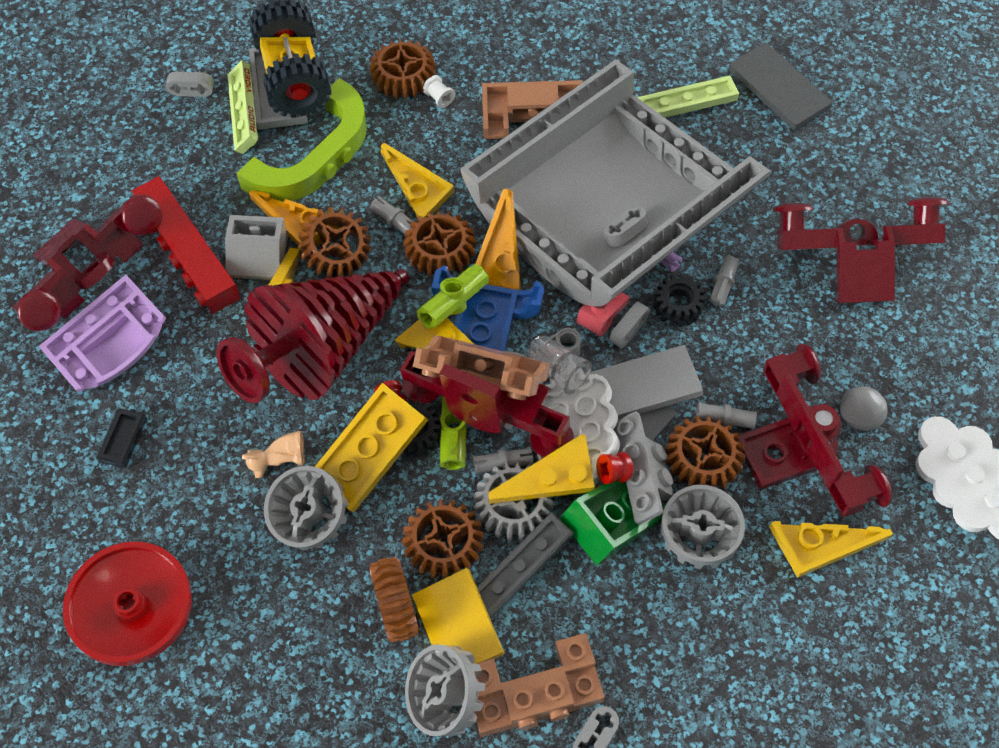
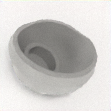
M861 386L849 389L843 395L840 402L842 418L849 426L862 431L877 429L887 418L888 409L885 398L878 391L870 387Z

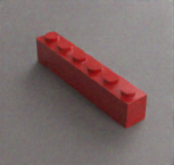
M158 176L131 190L133 195L143 194L151 196L160 205L163 216L157 230L151 234L157 233L159 237L156 240L163 252L167 250L170 252L171 255L168 257L176 270L181 268L183 271L181 277L189 289L193 287L196 290L194 296L201 308L206 306L213 315L240 300L236 284L161 177Z

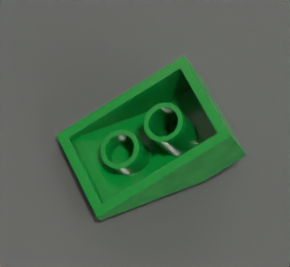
M616 480L612 484H602L577 498L559 519L573 532V537L595 565L598 566L659 523L663 513L641 525L637 524L634 520L626 482H618Z

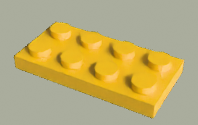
M382 383L315 467L332 475L345 489L343 491L344 496L349 503V506L346 508L355 512L426 424L428 419Z

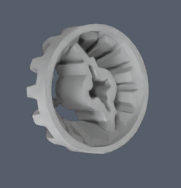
M299 466L284 472L273 482L265 498L264 517L268 529L280 542L300 550L324 547L326 541L335 539L339 535L337 530L341 524H345L347 521V517L344 514L345 507H348L349 503L343 493L345 489L332 475L317 467ZM324 494L331 503V514L325 513V505L322 502ZM306 506L311 507L310 511H305ZM323 518L329 519L322 528L311 531L314 524L319 523Z
M708 485L688 486L676 492L667 502L661 518L660 534L664 537L667 551H673L677 555V561L683 564L687 561L694 564L696 569H701L704 565H711L712 568H716L721 562L729 561L740 546L745 532L744 516L737 502L723 490ZM680 536L687 537L689 542L696 545V551L689 549L682 542ZM711 540L719 541L718 545L712 550L701 552V546L709 544Z
M429 646L416 656L408 671L405 684L407 710L415 726L427 735L453 736L463 734L467 727H472L475 723L477 716L474 712L481 711L484 705L483 702L478 700L479 691L486 690L485 684L477 680L483 674L479 664H474V656L469 651L462 650L460 646ZM462 705L459 714H454L450 711L453 706Z

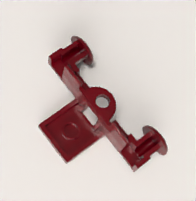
M143 194L133 195L96 230L86 223L74 219L69 221L33 254L40 263L52 268V270L12 306L17 312L18 319L22 325L29 330L40 332L53 327L59 320L60 315L66 319L85 301L78 294L80 290L87 289L100 281L113 267L114 259L117 256L125 263L144 246L134 234L140 236L149 235L157 230L163 217L158 202L151 196ZM76 239L97 258L82 273L63 255L75 243Z
M920 197L910 200L907 206H914L913 224L883 226V238H878L877 230L872 223L858 218L846 220L838 228L804 229V211L814 210L813 206L807 203L780 204L773 208V212H780V230H777V249L837 248V302L895 301V245L945 243V224L939 223L940 205L950 203L942 197ZM855 224L860 225L862 228V234L858 239H853L850 236V228ZM857 245L875 246V249L857 250Z

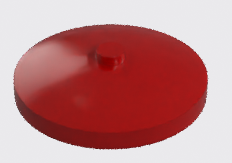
M134 541L109 546L90 557L76 571L67 587L63 601V619L67 633L84 654L97 662L112 666H129L145 662L166 650L184 629L192 605L190 581L179 561L171 553L157 545Z

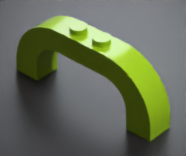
M338 78L331 85L330 100L325 102V107L327 111L342 120L339 126L301 162L294 166L274 168L253 157L236 173L241 189L248 194L251 190L262 191L270 194L271 198L282 202L285 199L294 201L312 194L328 179L333 178L337 170L352 159L353 155L363 144L366 136L367 124L364 105L356 89Z

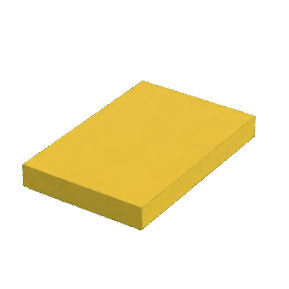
M468 568L412 594L431 645L460 646L462 650L469 651L474 656V664L496 659L505 654Z

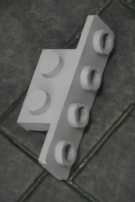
M634 411L618 420L614 430L620 441L619 452H626L632 460L633 474L626 484L634 520L637 524L641 525L663 513L661 500L666 501L674 494L671 486L673 479L667 470L665 462L667 458L666 452L660 444L645 437L641 416L638 412Z

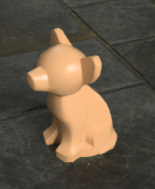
M302 431L292 432L279 437L265 451L259 449L247 450V453L242 455V459H246V465L248 469L254 471L255 478H262L268 465L280 466L283 463L293 461L298 466H303L305 458Z

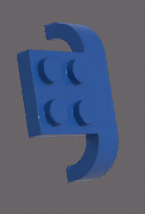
M442 266L435 271L431 286L434 296L440 292L441 282L453 277L449 273L447 266ZM535 281L534 287L529 290L485 285L466 301V309L461 314L456 315L454 325L473 344L506 351L513 319H529L539 314L544 296V287L539 281Z

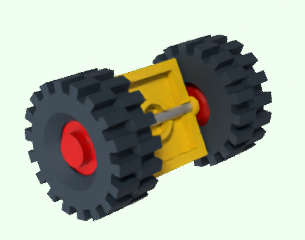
M268 0L267 5L262 2L258 5L259 10H253V17L250 16L249 25L254 46L263 57L267 73H264L263 83L269 106L273 108L274 112L278 113L280 111L281 116L285 117L287 114H290L291 118H296L297 114H301V117L307 116V112L314 114L317 112V107L322 109L325 106L324 102L330 100L331 86L324 64L322 62L319 63L318 58L314 54L312 45L316 33L309 9L300 0L296 3L295 0Z

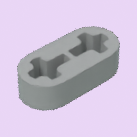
M171 72L166 81V90L175 96L207 97L212 94L214 87L213 77L202 72Z
M640 206L631 207L608 223L603 229L606 243L612 247L622 246L644 230L649 223L646 210Z
M637 301L616 325L609 341L619 348H624L648 318L650 308Z
M607 706L596 708L577 736L573 748H580V745L587 746L591 738L596 741L593 748H607L616 734L619 725L617 713ZM606 715L610 718L609 724L612 728L605 727L599 735L596 733L599 724L596 718L603 719Z

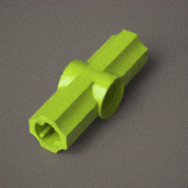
M474 264L457 278L451 277L443 280L440 284V292L417 310V317L421 320L423 326L432 329L437 327L448 316L464 312L467 306L466 301L489 283V276L485 273L483 267Z
M442 396L440 467L447 470H459L466 466L467 423L457 418L448 410L446 399ZM451 423L460 424L457 428L448 427Z

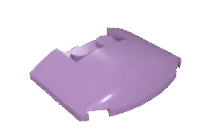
M124 275L39 347L74 389L80 392L84 391V389L98 387L115 379L138 362L158 337L166 318L131 279Z

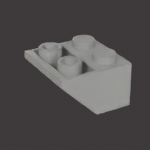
M230 215L225 236L226 272L231 278L272 280L285 257L288 234L284 219L281 217Z

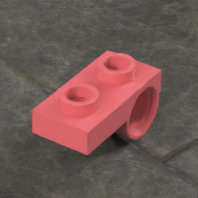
M620 293L603 306L592 307L584 305L579 310L577 323L602 337L610 327L613 318L627 305L630 297Z

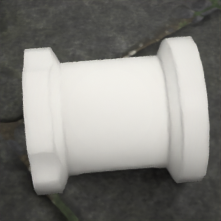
M438 75L432 76L424 83L423 92L428 96H432L436 100L438 107L445 108L454 100L455 91L450 87H446Z

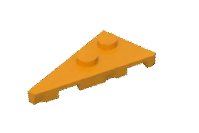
M505 188L500 196L475 264L483 267L485 273L488 274L489 283L487 285L521 290L513 191Z
M251 190L249 192L250 199L268 217H281L284 219L288 236L299 245L302 242L298 237L299 233L303 232V223H309L308 218L311 214L317 217L318 209H310L305 205L287 199L282 202L271 198L270 194L262 191ZM330 226L333 229H341V227ZM316 232L313 236L315 247L323 243L320 240V235Z

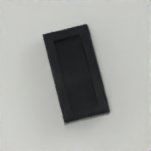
M118 408L96 457L97 461L126 469L146 423V415Z

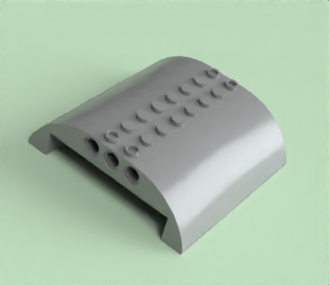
M618 60L608 64L461 168L464 182L489 224L503 189L507 188L513 191L518 255L561 292L575 301L592 307L603 306L609 303L770 175V170L751 156L735 168L731 167L634 96V72ZM635 206L643 207L647 213L648 226L624 245L618 247L609 246L606 243L603 232L604 227L625 210Z

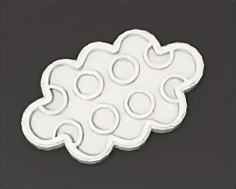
M573 358L563 359L554 365L550 372V384L545 385L550 387V392L543 406L570 417V427L573 430L574 439L581 434L586 435L595 486L599 481L596 470L599 456L602 454L614 456L620 448V441L613 430L618 422V415L614 406L609 403L612 398V390L608 381L603 376L597 374L587 375L583 364ZM537 454L538 461L544 458Z
M936 416L928 418L923 422L918 432V440L924 448L915 462L919 476L933 484V495L936 501L945 507L952 508L953 517L962 529L969 532H980L988 529L992 535L999 539V450L993 449L992 440L983 429L976 426H966L958 429L946 418Z

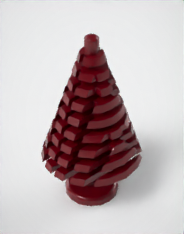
M398 269L393 273L391 271H381L378 273H368L363 276L355 274L347 277L307 280V282H293L273 286L266 285L254 288L256 291L250 292L247 297L249 302H245V313L250 318L245 319L248 334L258 344H253L254 348H252L247 342L237 337L225 338L219 342L216 347V358L225 381L240 398L249 403H258L269 393L268 369L275 380L290 393L304 399L305 395L310 400L320 399L321 396L326 394L341 374V371L367 339L368 334L372 332L377 322L384 316L383 314L392 305L393 300L398 297L401 287L409 282L408 273L404 269Z

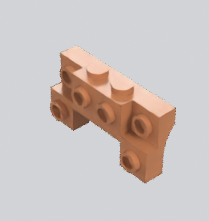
M582 80L482 83L484 139L505 138L509 135V122L529 121L583 83Z
M439 335L433 336L432 340L425 347L416 349L413 367L422 369L423 375L435 378L440 377L441 369L444 364H447L500 386L502 391H508V397L519 400H526V396L529 397L537 394L539 382L547 380L550 363Z
M584 633L555 641V649L560 667L507 682H500L494 659L476 663L480 665L483 672L477 680L486 686V690L479 691L478 700L483 702L484 705L481 711L474 712L477 716L476 723L480 738L519 727L520 730L536 727L540 720L550 718L551 721H559L567 718L569 712L603 703L605 696L595 668L596 662L587 634Z

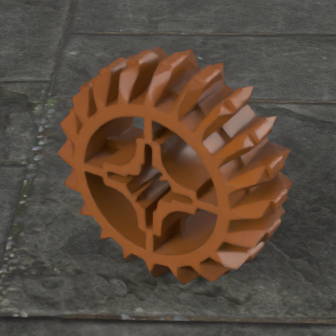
M400 39L398 43L390 41L389 46L382 45L380 50H375V55L371 57L370 76L374 86H377L379 92H384L386 97L393 95L395 99L403 96L406 100L410 95L416 98L418 92L424 94V83L427 79L434 76L436 71V63L434 62L432 52H429L427 46L421 47L419 42L412 44L410 39L407 42H402Z
M329 207L327 214H325L320 209L317 211V217L311 214L308 218L309 223H303V232H300L298 237L302 242L299 243L298 248L304 251L301 255L302 260L310 259L307 265L308 268H313L315 265L318 267L317 275H320L322 270L327 271V278H331L333 272L336 273L337 277L343 276V271L348 276H351L353 269L359 271L362 267L361 263L367 262L368 256L366 254L371 251V246L368 245L371 242V236L365 235L368 231L367 226L360 227L361 217L355 220L352 219L353 211H350L348 215H344L342 207L339 208L338 213H334L333 208ZM330 226L341 227V229H333ZM316 232L324 243L320 251L316 249L313 241V236ZM350 235H352L356 244V252L354 254L349 250L350 246L346 242ZM341 239L340 244L335 243L334 245H332V244L330 245V242H333V243H334V242L339 241V240ZM335 256L340 260L328 259V257Z
M438 210L437 215H432L428 211L426 218L419 216L417 223L411 222L410 228L412 229L406 230L404 249H406L405 255L410 260L412 268L417 267L420 274L427 271V275L431 277L442 266H447L451 275H453V270L461 272L463 265L469 266L470 258H473L475 254L476 239H474L473 229L469 228L468 221H462L460 214L452 217L450 211L446 215H442L440 210Z
M697 415L694 417L693 423L686 418L682 426L677 425L674 428L673 433L668 437V445L665 447L667 454L665 461L667 465H672L670 467L671 475L679 474L677 478L678 483L686 480L688 481L687 487L708 485L717 488L718 485L724 489L727 487L728 482L733 483L736 480L737 474L742 471L745 454L742 453L744 443L738 442L740 438L739 433L731 434V424L723 427L721 426V418L714 423L711 422L710 415L706 417L705 421H701ZM716 442H717L724 450H721L720 448H718V446L716 445ZM707 447H709L708 455H705L703 460L700 461L702 452H705ZM683 453H685L686 457L693 461L694 466L686 460Z
M441 498L438 500V506L435 507L428 501L426 503V511L417 507V517L409 516L408 523L410 526H404L403 533L406 537L402 539V544L404 547H407L404 550L405 557L412 558L410 560L411 566L413 568L420 566L419 572L422 575L430 570L433 580L436 579L438 573H442L443 579L449 577V572L455 574L460 571L461 567L470 570V562L477 563L479 560L477 552L483 551L481 541L484 540V533L479 531L482 528L481 522L475 520V513L473 511L466 513V505L464 503L455 508V501L453 499L449 502L448 506L444 505ZM443 521H450L456 524L447 525ZM432 524V532L424 536V540L419 541L422 532ZM438 530L440 531L442 537L446 536V539L448 538V548L446 547L445 542H441V540L439 539ZM468 537L464 548L455 555L453 549L455 545L461 543V539ZM438 553L441 554L444 558H435L430 555Z
M396 557L378 559L377 562L370 564L369 571L387 637L392 643L409 640V638L417 635L419 629L400 560Z

